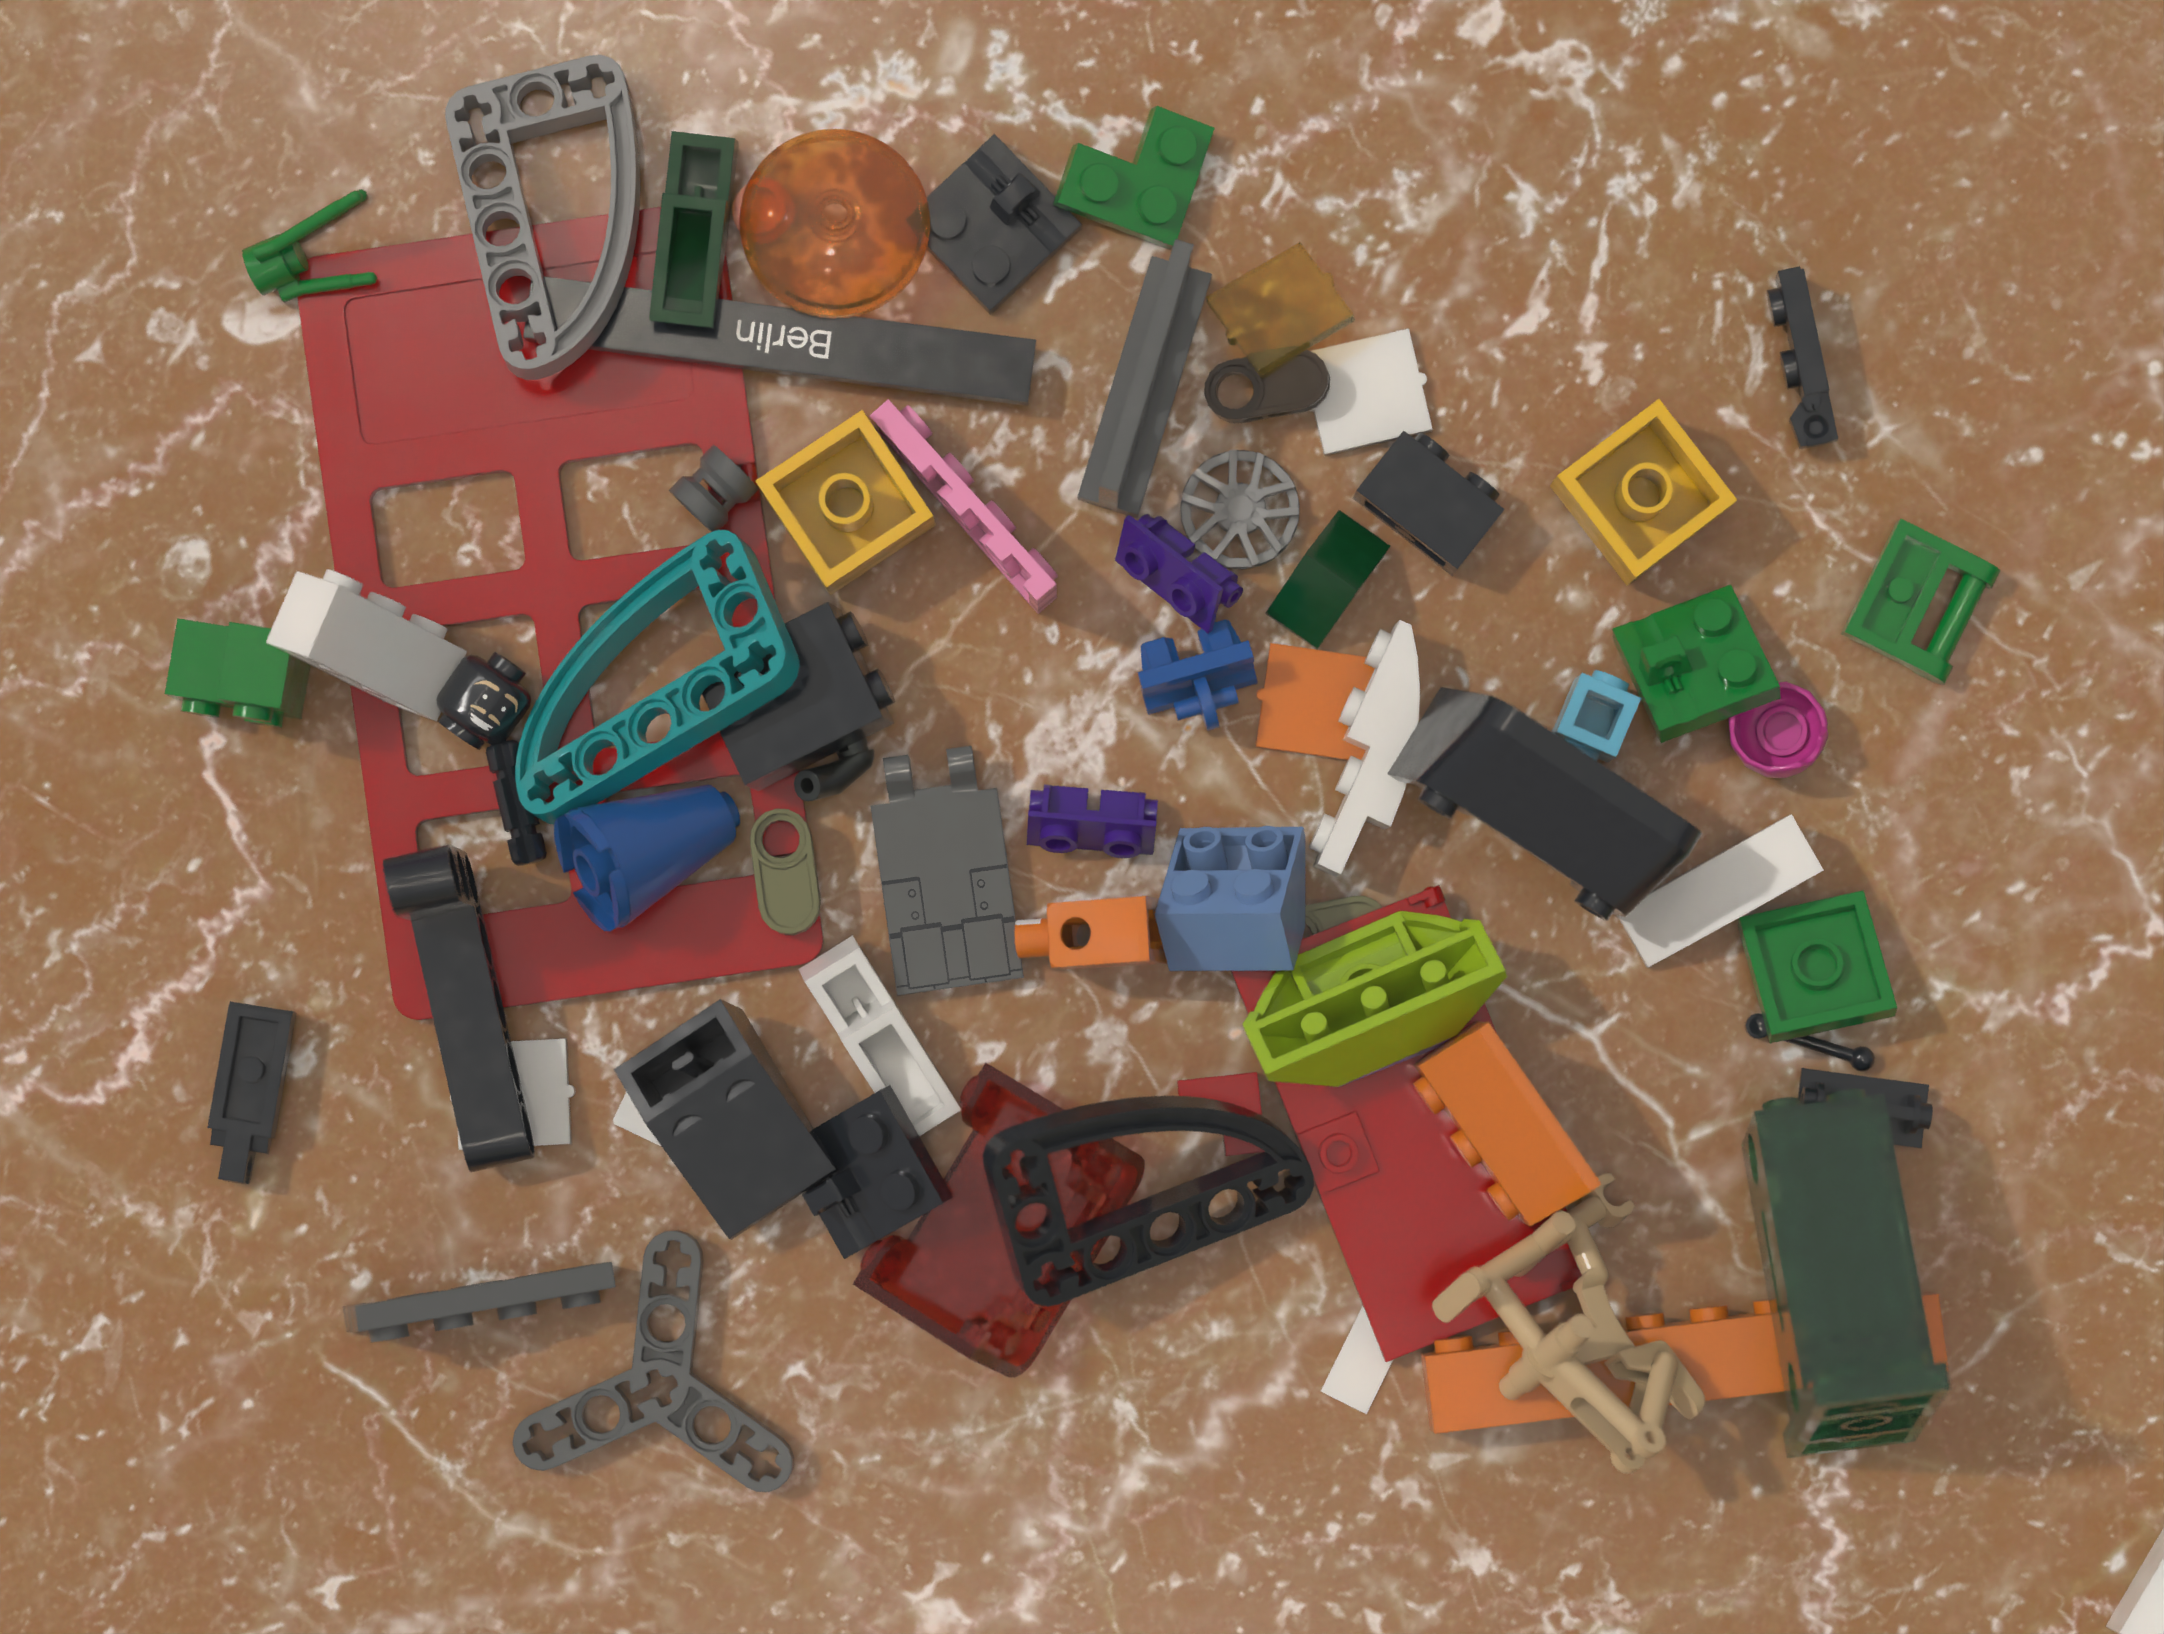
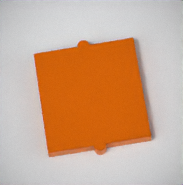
M1270 643L1264 688L1259 689L1256 694L1257 699L1262 703L1255 747L1348 760L1352 755L1362 760L1366 750L1343 740L1349 726L1338 722L1353 687L1365 691L1375 668L1364 664L1366 657Z

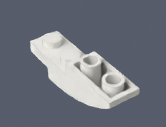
M1399 620L1394 625L1391 633L1382 629L1378 631L1364 664L1375 668L1365 691L1353 687L1338 722L1349 726L1343 740L1366 751L1362 760L1352 755L1349 757L1335 788L1336 791L1345 794L1335 818L1324 813L1309 845L1310 849L1319 853L1313 867L1335 877L1341 875L1365 821L1385 830L1391 827L1407 784L1397 781L1387 774L1419 723L1420 682L1418 656L1412 625L1402 620Z

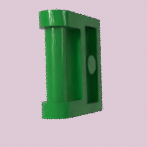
M1900 518L1896 521L1841 635L1910 668L1913 672L1927 680L1945 685L1953 669V666L1948 662L1984 589H1992L2000 569L1990 562ZM1947 568L1957 572L1962 578L1925 651L1911 644V641Z

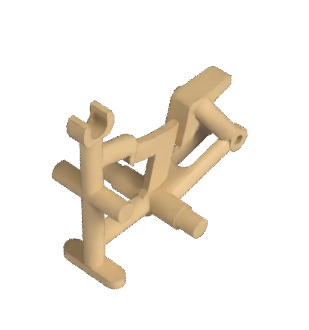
M1605 1173L1597 1177L1602 1185L1583 1196L1581 1203L1567 1212H1555L1528 1237L1481 1267H1473L1463 1273L1433 1301L1432 1308L1438 1319L1447 1323L1459 1316L1473 1302L1485 1296L1523 1348V1356L1510 1367L1509 1372L1499 1382L1501 1394L1509 1400H1516L1525 1392H1531L1542 1384L1611 1452L1610 1458L1615 1468L1622 1473L1630 1474L1643 1466L1645 1457H1654L1664 1449L1666 1438L1662 1428L1669 1402L1684 1417L1693 1419L1702 1411L1705 1404V1396L1666 1342L1659 1340L1635 1347L1611 1308L1604 1289V1285L1609 1277L1608 1270L1589 1228L1596 1223L1606 1228L1614 1227L1632 1213L1635 1205L1631 1200L1621 1206H1613L1606 1201L1603 1190L1615 1178L1611 1173ZM1567 1242L1582 1275L1574 1283L1573 1291L1577 1293L1584 1315H1574L1569 1321L1555 1327L1549 1334H1544L1506 1281L1514 1276H1524L1549 1253ZM1608 1359L1604 1363L1616 1379L1636 1382L1629 1408L1585 1365Z

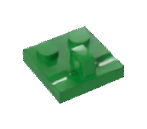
M1731 584L1658 611L1641 620L1631 621L1612 629L1615 646L1661 743L1781 699L1780 685Z
M1864 890L1739 918L1738 930L1770 1043L1895 1017L1897 1004Z

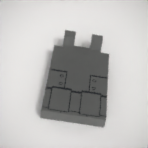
M972 746L946 749L951 785L914 790L910 757L908 755L883 758L889 803L871 806L897 996L1024 978L1022 960L1018 958L1015 947L1014 931L1016 918L998 790L993 788L978 791Z

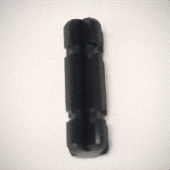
M507 740L501 744L488 746L486 756L490 772L492 774L496 773L497 780L493 781L504 831L510 832L512 838L507 840L511 860L517 866H524L544 860L547 851L543 835L540 832L537 833L535 827L540 824L539 818L523 807L517 793L515 765L519 743L516 740Z

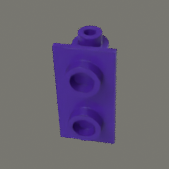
M1145 514L1138 521L1130 515L1125 517L1115 561L1124 567L1129 575L1143 582L1171 604L1176 612L1187 617L1209 634L1213 630L1219 605L1223 604L1226 608H1230L1241 597L1243 588L1237 584L1238 576L1234 572L1227 570L1205 552L1191 562L1186 560L1187 557L1193 554L1195 544L1168 524L1167 520L1162 516L1153 518L1149 514Z
M1044 784L1043 791L1031 790L1027 845L1040 846L1044 850L1053 853H1068L1075 849L1104 851L1106 854L1116 858H1133L1139 854L1153 855L1158 800L1145 799L1146 792L1101 790L1100 810H1087L1088 788Z

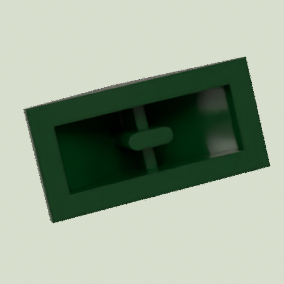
M1338 510L1305 553L1265 614L1318 650L1391 546Z

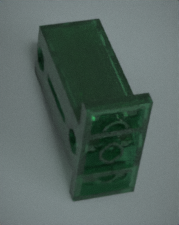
M1863 1089L1837 1091L1826 1097L1827 1102L1801 1105V1100L1796 1097L1779 1098L1762 1104V1110L1754 1111L1741 1144L1790 1419L1783 1432L1787 1458L1915 1442L1951 1389L1946 1362L1934 1364L1885 1096L1882 1094L1866 1097L1865 1090Z

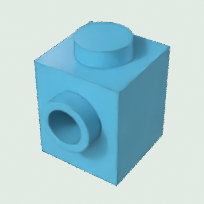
M1594 670L1592 676L1581 673L1572 683L1552 732L1594 760L1600 759L1608 763L1616 758L1641 698L1627 692L1629 684L1611 674L1599 670Z

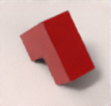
M1257 1072L1177 1081L1178 1096L1201 1097L1232 1103L1262 1116ZM1223 1135L1225 1156L1264 1152V1150L1251 1143Z

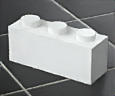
M327 569L323 579L297 571L266 643L384 702L437 721L441 713L437 706V696L467 652L444 640L448 629L416 614H412L410 621L402 618L406 607L377 593L370 592L368 598L365 599L359 595L363 584L338 572Z

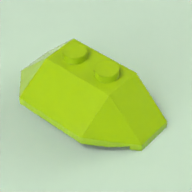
M1398 911L1299 954L1294 971L1275 972L1264 989L1254 1011L1248 1014L1242 1025L1268 1081L1339 1087L1456 1036L1507 978V973L1480 920L1463 919L1461 922L1440 915Z

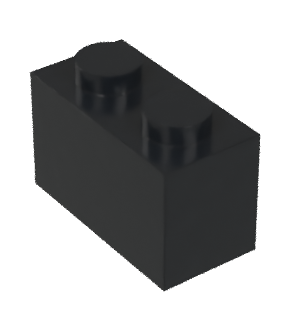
M1403 431L1356 490L1353 499L1453 576L1504 511V508L1495 502L1500 494L1477 474L1469 472L1464 478L1447 465L1445 461L1449 458L1448 452L1427 435L1419 433L1414 439L1407 432Z

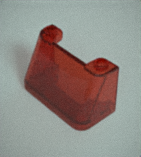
M985 1063L980 1073L969 1080L960 1096L962 1121L973 1131L944 1177V1181L954 1198L922 1215L908 1239L900 1235H892L884 1240L874 1242L862 1258L861 1271L853 1285L968 1359L1007 1377L1015 1378L1023 1374L1035 1361L1071 1300L1049 1307L1037 1305L1018 1286L1012 1272L983 1168L982 1155L986 1144L992 1136L1003 1129L1064 1109L988 1063ZM1113 1138L1082 1144L1048 1154L1067 1229L1127 1206L1137 1191L1145 1170V1160L1142 1156ZM1016 1150L1010 1154L1012 1159L1007 1169L1017 1179L1019 1186L1027 1185L1028 1183L1023 1178L1019 1165V1159L1025 1155L1020 1150ZM1034 1203L1024 1207L1017 1216L1016 1229L1027 1232L1039 1227L1046 1215L1045 1205ZM1109 1236L1100 1239L1093 1246L1091 1251V1261L1093 1263ZM1071 1252L1070 1256L1075 1262L1071 1267L1078 1272L1082 1270V1267L1077 1262L1073 1252ZM1051 1262L1041 1266L1043 1272L1042 1276L1038 1278L1041 1284L1051 1280L1050 1271L1055 1268Z

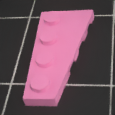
M888 399L869 415L870 421L877 432L1035 612L1039 614L1057 598V586L1054 582L1058 577L1056 572L1036 549L1032 548L1027 552L1011 533L1016 527L992 500L984 505L968 486L974 480L962 464L950 452L941 458L926 439L933 433L909 405L899 411Z

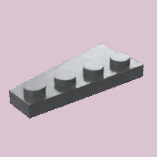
M602 1262L525 1275L508 1280L460 1286L450 1290L401 1296L369 1304L343 1306L346 1331L362 1332L369 1330L370 1343L407 1337L409 1336L408 1323L433 1319L435 1331H442L474 1325L472 1312L497 1308L499 1320L537 1314L536 1301L561 1297L562 1309L601 1303L599 1290L615 1288L616 1285L612 1262Z

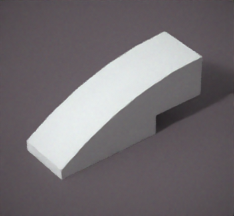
M1791 814L1652 891L1626 917L1618 915L1617 917L1648 968L1822 872L1823 868Z
M853 935L799 969L807 987L838 1033L840 1040L874 1093L891 1085L919 1136L961 1110L956 1099Z

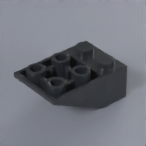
M722 999L614 1069L644 1123L730 1240L838 1170L743 1009Z

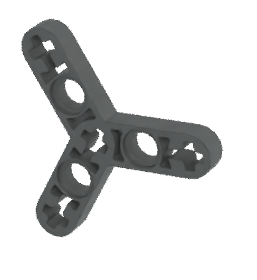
M680 1230L665 1231L655 1236L646 1246L643 1256L632 1368L539 1410L522 1420L514 1431L513 1437L514 1452L522 1464L534 1470L544 1471L552 1469L651 1423L657 1422L749 1489L756 1492H770L781 1487L789 1479L794 1468V1455L790 1445L773 1430L692 1373L703 1270V1252L698 1241L689 1233ZM672 1240L680 1242L681 1253L691 1255L690 1266L679 1268L676 1280V1288L687 1285L690 1287L688 1300L674 1294L651 1296L652 1282L660 1286L666 1285L667 1268L663 1264L656 1263L657 1252L668 1250ZM669 1304L677 1307L685 1318L684 1331L674 1341L665 1342L658 1340L649 1329L650 1315L660 1305ZM658 1369L662 1377L673 1375L677 1380L678 1386L670 1391L672 1402L663 1405L658 1397L648 1399L636 1405L644 1414V1417L634 1421L630 1401L618 1387V1384L628 1380L632 1394L651 1383L649 1372ZM599 1395L608 1396L613 1399L620 1411V1418L616 1427L604 1433L591 1429L584 1418V1409L587 1402ZM708 1406H716L723 1409L728 1414L731 1422L728 1436L718 1443L703 1441L696 1434L694 1428V1420L697 1413ZM567 1407L571 1408L573 1426L585 1440V1444L575 1447L572 1434L552 1445L555 1455L552 1458L546 1459L545 1454L541 1450L531 1453L527 1448L526 1441L534 1437L532 1425L540 1423L545 1431L553 1430L567 1423L566 1419L560 1414V1410ZM743 1424L755 1432L745 1443L760 1452H763L769 1445L776 1448L779 1452L775 1463L782 1470L777 1477L768 1472L761 1479L754 1477L750 1473L754 1466L753 1460L740 1450L735 1456L734 1463L722 1455L723 1452L728 1450L737 1441Z

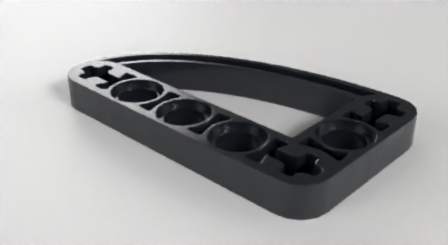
M1134 1097L1062 1110L1003 1129L992 1136L986 1144L982 1155L983 1168L1014 1278L1018 1286L1031 1301L1046 1307L1059 1305L1291 1213L1307 1202L1314 1188V1176L1305 1155L1278 1126L1247 1108L1201 1097ZM1164 1131L1215 1133L1241 1139L1264 1150L1262 1153L1068 1229L1048 1159V1154L1082 1144L1132 1134ZM1016 1150H1020L1025 1155L1019 1159L1022 1176L1028 1183L1027 1185L1019 1186L1017 1179L1007 1169V1166L1011 1164L1012 1158L1010 1154ZM1286 1169L1291 1175L1284 1178L1285 1188L1276 1191L1272 1186L1279 1182L1278 1173ZM1251 1181L1258 1187L1252 1191L1247 1186ZM1222 1190H1236L1237 1203L1233 1210L1223 1217H1211L1209 1215V1205L1214 1196ZM1034 1203L1044 1204L1046 1215L1039 1227L1027 1232L1016 1229L1017 1216L1024 1207ZM1164 1213H1177L1179 1215V1224L1174 1234L1165 1240H1152L1150 1238V1229L1156 1218ZM1107 1236L1120 1238L1119 1251L1112 1260L1102 1264L1091 1261V1251L1097 1241ZM1071 1252H1073L1077 1262L1082 1267V1270L1078 1272L1071 1267L1075 1264L1070 1256ZM1051 1262L1055 1267L1050 1271L1051 1280L1041 1284L1038 1280L1043 1272L1041 1266Z

